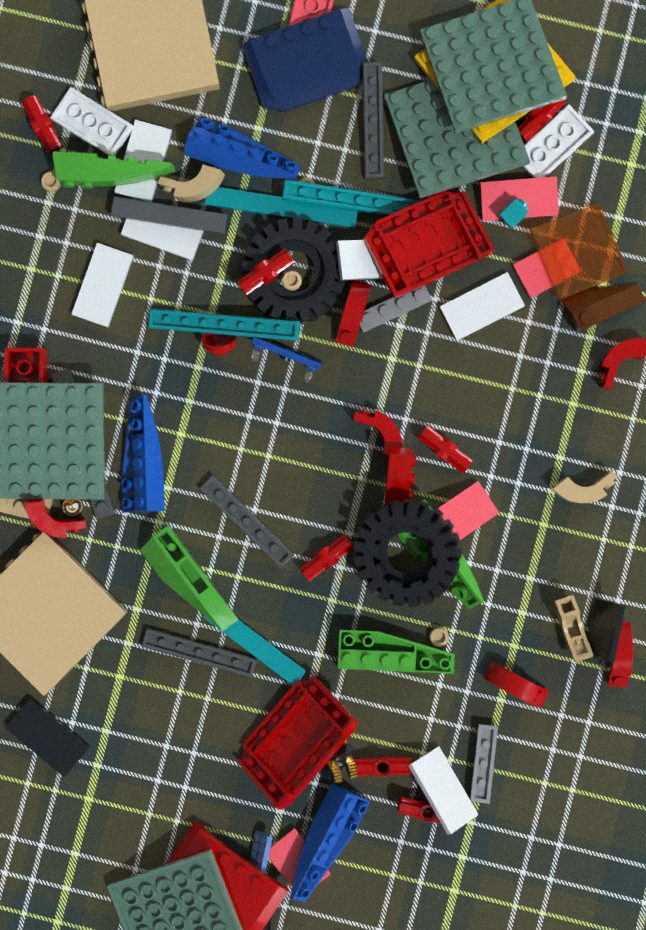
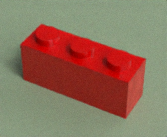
M389 447L385 506L391 501L398 500L403 502L404 499L413 498V491H410V484L414 485L415 473H411L412 467H416V455H413V448Z

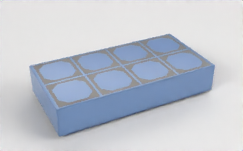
M255 831L249 862L265 873L273 836L262 831Z

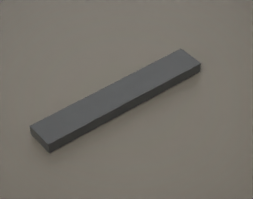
M363 62L365 179L384 178L382 62Z
M114 197L111 211L112 217L224 235L228 217L227 214Z
M211 475L199 488L280 568L295 555L214 475Z
M146 628L141 647L251 678L257 663V658L151 628Z

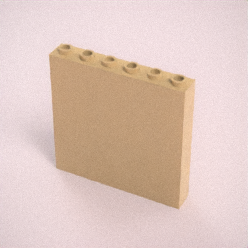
M85 0L82 3L84 14H88L89 21H86L88 33L91 32L92 39L89 40L91 50L96 53V58H93L96 70L99 69L100 76H97L99 88H103L104 93L101 95L103 107L106 106L109 111L220 89L202 0Z
M39 531L32 538L34 542L29 547L25 545L18 552L20 556L16 560L11 559L5 565L6 570L2 574L0 573V653L45 696L128 611L53 536Z

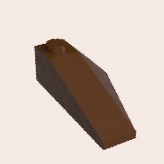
M638 284L582 290L561 299L577 334L646 301Z

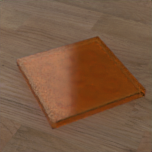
M600 202L529 230L558 301L629 273Z

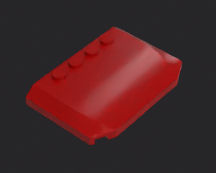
M442 191L377 220L364 237V241L394 299L482 260L495 251L465 192L451 193V191Z
M312 675L306 681L295 683L244 741L242 747L244 751L237 763L277 809L282 810L297 798L356 729L358 720L317 677Z
M195 821L166 864L211 849L242 929L263 930L290 889L275 878L272 879L210 834L211 831Z

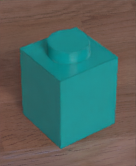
M513 198L497 215L509 228H514L530 212L527 210L528 205L522 199Z

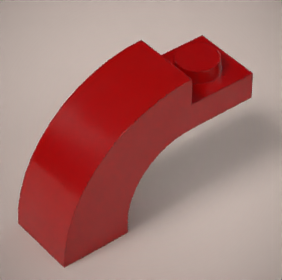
M353 280L335 342L354 347L371 290V284Z
M635 338L623 341L605 354L599 365V368L605 369V372L603 371L600 376L599 382L602 383L600 388L606 390L612 388L617 368L623 360L629 358L642 360L645 358L646 339Z
M360 410L359 413L355 412L353 421L374 427L382 435L384 441L383 455L389 456V447L403 448L401 434L389 417L379 411L375 412L374 418L370 417L371 413Z
M44 499L24 500L29 519L40 531L47 535L67 538V530L75 533L81 532L82 529L86 528L84 518L57 519L51 516L45 509Z
M622 622L615 662H610L608 687H627L629 677L632 675L633 638L630 622Z
M491 662L483 679L539 708L542 707L549 693L547 689L494 662Z

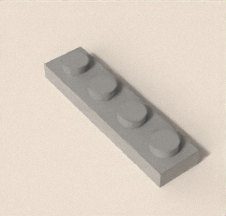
M426 286L395 299L391 298L365 310L360 323L362 332L365 333L431 302L432 298Z
M478 723L470 792L471 802L490 804L498 732L497 725Z

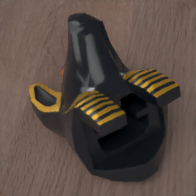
M346 740L318 773L325 779H333L334 783L342 781L341 770L343 767H346L349 779L357 777L356 764L351 756L354 752L352 745L347 743Z

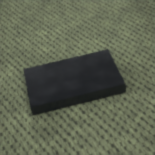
M595 599L587 638L593 652V658L611 663L615 662L625 605Z

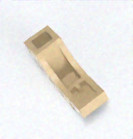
M202 165L199 174L190 181L179 182L160 176L158 184L163 188L164 192L173 194L178 201L194 202L211 195L219 187L225 174L220 169Z
M609 471L588 487L578 486L569 477H565L553 486L551 490L558 497L568 502L591 503L607 496L603 488L607 490L614 485V479L617 478V475L613 471Z
M574 595L556 600L555 608L558 621L574 663L593 657Z

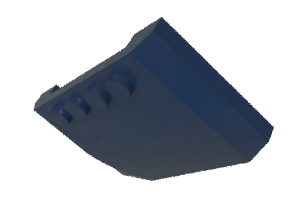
M349 8L332 11L250 39L242 44V49L264 110L272 109L279 112H287L354 89L363 80V62H368Z

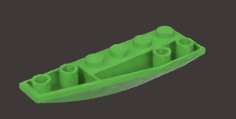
M166 526L140 549L161 580L222 631L239 620L172 527Z
M339 629L338 669L454 674L455 654L379 631Z

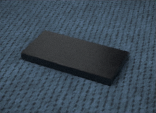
M33 698L26 702L6 727L10 733L63 777L69 773L90 747Z

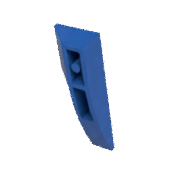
M202 117L197 119L191 129L184 155L216 167L259 177L296 179L301 165L237 130Z
M146 395L132 396L130 400L121 471L122 513L165 511L162 454L154 417Z
M331 784L306 836L294 876L290 896L292 899L306 902L354 835L364 813L367 811L370 803L368 799L343 786Z

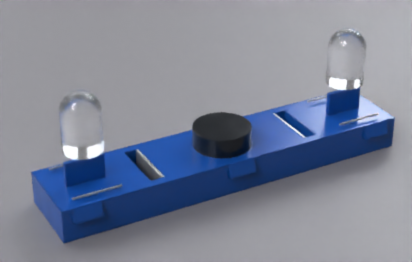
M253 337L251 342L255 345L254 348L258 350L265 348L280 354L279 357L283 360L290 361L292 359L308 366V370L313 372L316 369L319 370L323 363L320 360L265 338ZM253 350L251 355L253 362L258 360L260 351ZM306 371L304 382L310 383L314 373Z

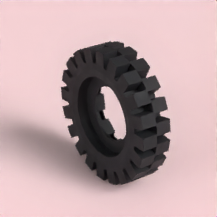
M293 218L291 221L281 219L277 220V223L274 225L270 223L265 226L260 234L257 233L252 238V243L250 246H247L244 253L245 258L242 261L243 277L253 271V268L266 259L269 260L283 249H286L288 252L300 251L311 258L315 266L314 280L303 291H286L274 279L267 285L263 284L250 293L248 296L253 305L262 311L265 316L276 320L299 321L300 324H303V322H312L319 319L321 315L328 313L331 307L337 303L344 289L345 280H340L336 247L337 240L331 236V233L326 228L322 229L318 226V223L310 220L305 222L303 218Z
M404 499L403 502L395 500L389 502L386 506L382 505L366 519L357 533L358 538L354 541L353 550L357 551L354 556L355 566L360 567L357 573L361 581L366 579L368 581L366 587L371 593L378 591L380 593L379 599L385 602L388 599H392L393 605L402 607L404 603H408L409 607H418L421 602L424 605L433 602L435 597L439 598L451 585L460 567L459 561L462 558V548L458 547L460 543L458 532H453L454 525L449 518L447 520L442 518L443 512L438 508H435L433 511L429 508L430 504L420 501L419 504H416L414 499ZM409 532L416 534L425 542L429 556L426 565L421 570L406 573L396 569L391 564L387 555V547L395 535Z

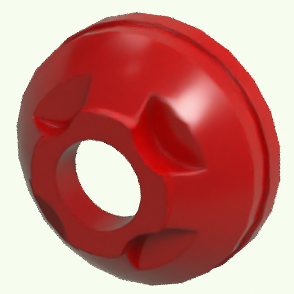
M205 333L201 338L203 348L214 354V356L228 354L235 347L237 340L236 335Z

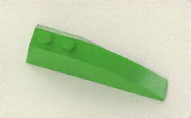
M53 151L56 179L66 188L81 186L85 189H92L93 187L134 184L175 172V167L170 162L145 160L144 163H141L140 160L135 158H127L126 161H122L116 158V156L108 155L107 159H103L93 153Z
M404 532L397 534L410 554L415 559L419 558L426 565L429 553L425 542L413 533ZM462 554L458 573L449 587L452 589L451 593L468 609H471L481 604L484 600L469 565Z

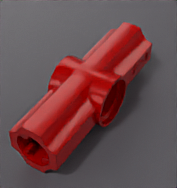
M36 95L26 98L22 104L31 120V126L36 135L40 137L47 153L52 154L53 151H60L63 146L54 130L55 127L50 117L45 113Z
M564 99L533 109L528 118L518 127L522 141L527 143L540 129L542 130L567 101Z
M283 249L269 260L266 259L253 268V271L239 279L237 283L247 296L263 284L267 285L278 277L279 273L294 264V261L288 251Z
M428 425L417 438L432 449L436 456L450 463L462 474L473 462L451 440L442 437Z
M344 534L331 545H327L316 553L314 558L306 562L299 569L306 579L311 581L322 571L328 570L336 564L339 558L354 548V545L347 535Z
M380 756L378 758H354L358 776L412 775V771L408 766L412 763L411 757L386 758ZM380 762H385L388 767L386 770L380 771L377 765Z
M400 796L397 804V813L419 818L425 822L441 824L428 800L421 801ZM425 808H431V812L428 815L422 814Z

